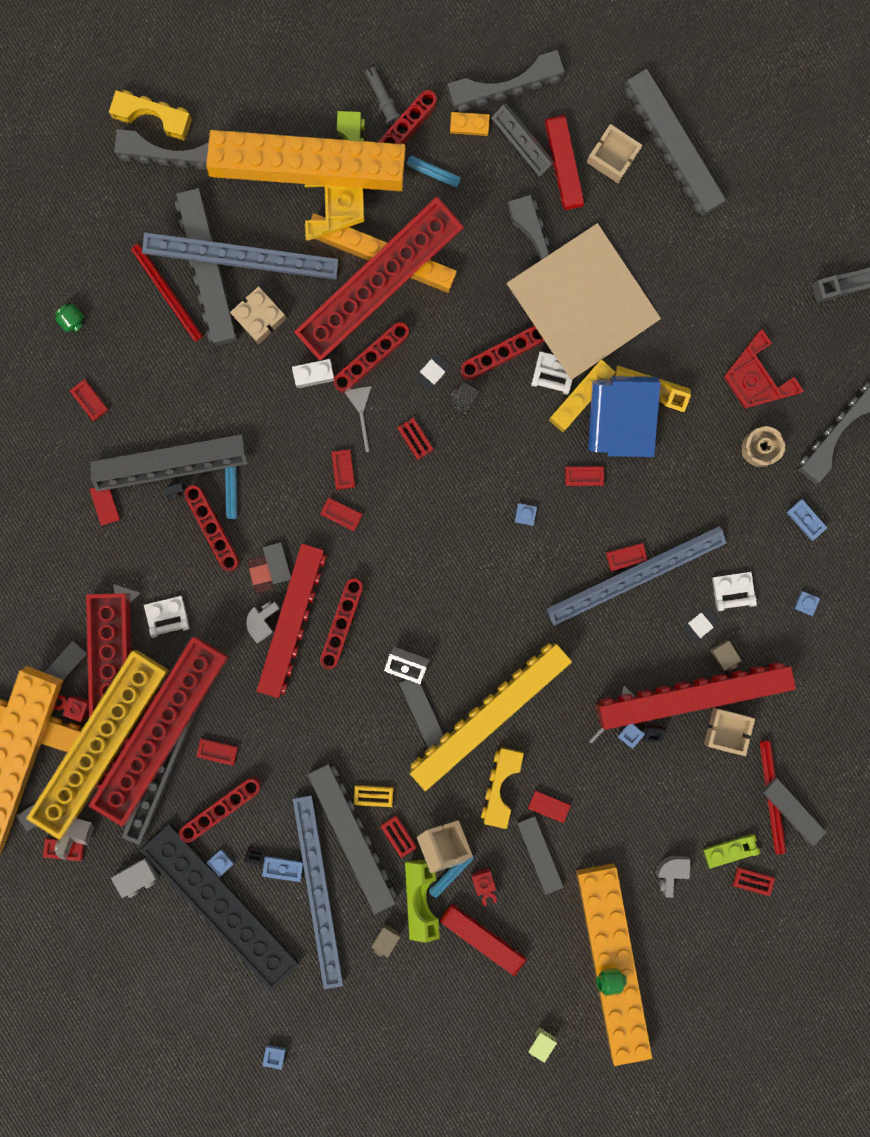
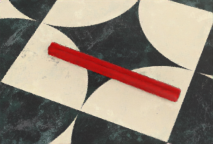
M140 244L134 245L131 250L192 339L195 342L199 341L203 337L202 333L148 255L142 254V246Z
M764 740L760 741L765 785L767 786L776 776L771 742ZM767 798L775 853L784 854L786 853L781 812Z

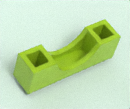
M338 111V136L345 140L364 142V138H361V131H365V119H362L361 112Z
M417 859L405 862L409 939L425 943L439 939V921L429 910L426 900L429 885L436 881V872L430 873L426 860Z

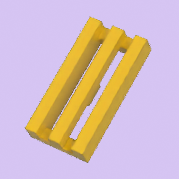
M355 785L354 805L392 807L393 787ZM358 791H385L389 792V794L358 793ZM358 797L389 799V802L358 801Z

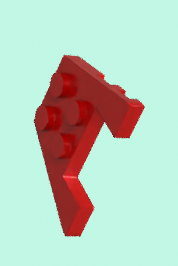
M763 329L756 334L724 376V379L744 409L804 392L795 377L777 387L757 358V353L772 344Z

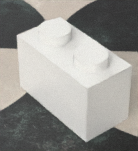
M330 359L292 367L297 388L334 381Z

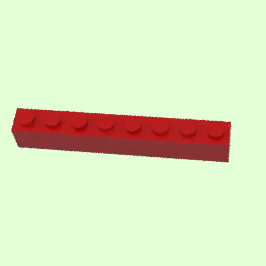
M301 544L257 692L276 698L281 697V694L285 695L288 686L285 680L287 676L291 675L293 665H290L292 657L296 658L299 650L296 644L298 639H302L304 628H302L303 621L308 620L310 610H307L309 602L313 603L316 594L313 588L320 581L321 573H318L320 565L324 566L327 555H324V550Z

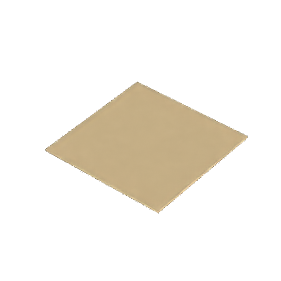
M598 223L506 283L571 380L661 319Z

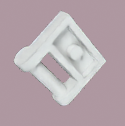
M539 352L531 386L537 387L539 385L563 391V394L568 395L572 380L555 355ZM540 373L566 379L565 384L539 378Z
M751 572L712 577L718 612L724 611L726 608L746 605L753 607L757 605ZM747 592L748 598L723 601L722 599L723 595Z
M183 596L144 605L151 638L181 629L183 631L190 629ZM178 616L181 618V622L156 627L155 622Z

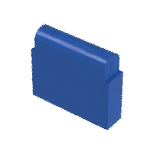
M611 376V380L592 381L588 450L592 452H607L608 456L654 457L660 392L658 377Z

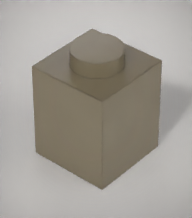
M728 640L710 649L721 670L731 671L741 661Z
M384 923L372 942L371 948L374 949L373 951L377 955L389 957L400 938V932Z

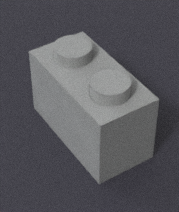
M394 647L389 654L384 671L421 684L430 659Z
M145 857L111 877V880L121 898L125 896L131 898L139 893L138 889L144 886L147 889L156 884L155 880L159 877V874L154 865Z

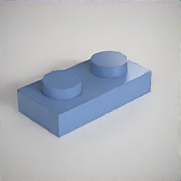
M802 499L786 512L811 541L827 529L825 524Z
M265 856L262 876L300 882L303 861Z

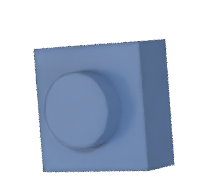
M518 503L514 522L534 526L537 507Z
M800 591L793 609L813 616L820 598Z
M634 724L625 725L617 736L633 749L645 733Z
M221 849L207 864L220 877L234 862Z
M267 1045L263 1066L282 1070L286 1048Z

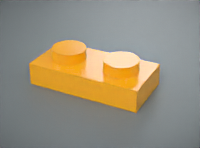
M451 112L450 133L488 136L490 115Z

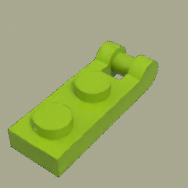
M755 834L704 848L703 851L708 867L714 868L749 856L759 855L761 852L755 841L757 839ZM748 843L749 849L744 850L743 844Z

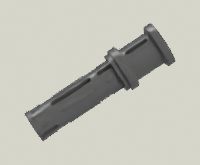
M371 67L372 74L369 69L365 71V74L380 102L379 109L383 111L386 117V124L391 126L399 119L401 114H398L395 108V101L389 97L376 67Z

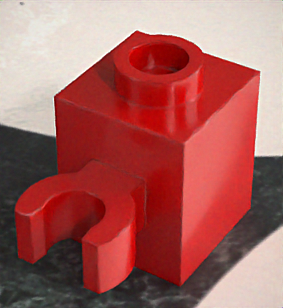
M58 695L57 698L62 700V705L55 704L54 709H65L63 716L79 722L87 719L89 700L77 696L67 699L64 695Z
M490 868L471 873L477 896L483 894V905L487 906V897H492L494 903H496V895L492 892L496 890Z

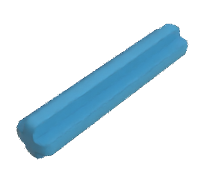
M410 156L407 160L408 167L451 186L458 187L461 181L459 176L414 156Z
M236 466L225 468L227 519L237 518Z
M474 856L462 864L451 867L430 888V894L437 898L472 862Z

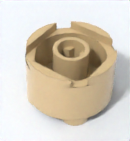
M768 426L749 432L742 442L743 458L751 465L757 467H765L777 462L785 451V442L780 432ZM764 443L766 450H762L760 444Z

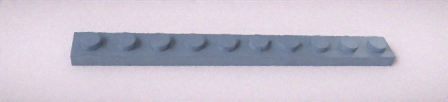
M144 233L142 254L334 280L337 277L338 259Z
M719 526L547 608L552 624L555 626L726 544L723 530Z
M313 796L293 798L323 987L324 989L343 986V979Z

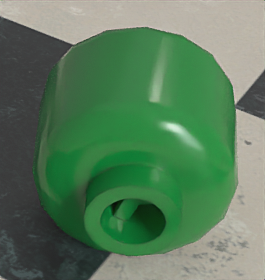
M66 303L55 312L57 315L55 321L65 332H70L71 330L76 332L83 326L81 322L84 319V315L74 304L68 305Z
M618 968L602 970L596 978V984L600 992L605 996L621 994L624 991L627 979L625 974H622Z

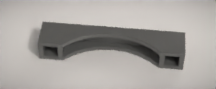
M558 50L539 55L526 72L507 82L485 84L464 78L448 83L447 91L454 112L458 110L459 112H464L470 109L471 106H483L488 101L494 99L495 101L505 99L507 95H519L524 90L530 88L532 90L539 89L543 84L549 82L550 84L558 83L563 78L564 69Z
M117 129L114 152L122 161L136 159L141 163L147 164L150 161H154L165 166L172 163L183 168L191 165L196 166L198 169L206 170L209 142L195 149L172 151L152 145L136 131Z
M531 195L509 201L507 207L513 225L530 239L539 256V261L549 255L547 251L549 243L547 237H543L541 231L544 229L541 218L538 219L536 215L538 211L536 201H532Z
M870 268L816 281L812 287L817 303L869 289Z
M868 381L861 387V394L858 397L854 396L848 403L850 407L846 412L842 411L836 417V424L834 426L830 425L823 433L825 437L821 441L818 440L811 447L813 451L810 455H805L800 460V467L797 470L814 484L820 483L832 469L834 447L843 430L859 416L870 413V383Z

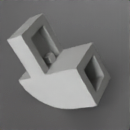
M269 601L261 607L262 612L257 607H254L249 612L246 625L248 632L256 643H260L274 632L266 619L281 608L277 602L272 604Z
M76 819L66 836L57 841L55 846L56 855L60 859L67 860L73 842L88 845L94 829L92 823Z
M669 856L659 863L656 875L659 878H663V880H660V891H663L662 893L665 897L673 898L674 878L690 879V859L687 856Z

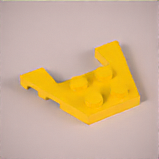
M305 184V187H325L326 220L305 221L306 240L364 222L363 188Z

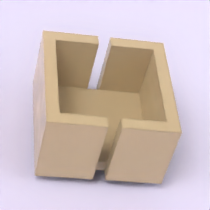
M610 124L601 137L600 142L597 143L589 155L587 163L619 184L629 166L640 152L642 144Z
M258 286L246 297L247 303L242 301L230 313L249 335L260 344L271 334L267 328L269 324L275 330L287 318Z
M713 707L709 722L712 728L707 730L704 745L746 756L750 739L742 735L743 733L747 735L752 734L755 718Z
M459 820L426 830L417 837L430 873L462 864L473 857Z

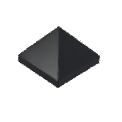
M656 725L648 726L643 741L662 742L667 728Z
M248 847L244 863L263 867L267 851Z

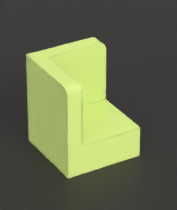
M539 1027L535 1033L536 1039L530 1047L529 1053L545 1063L557 1042L553 1035Z

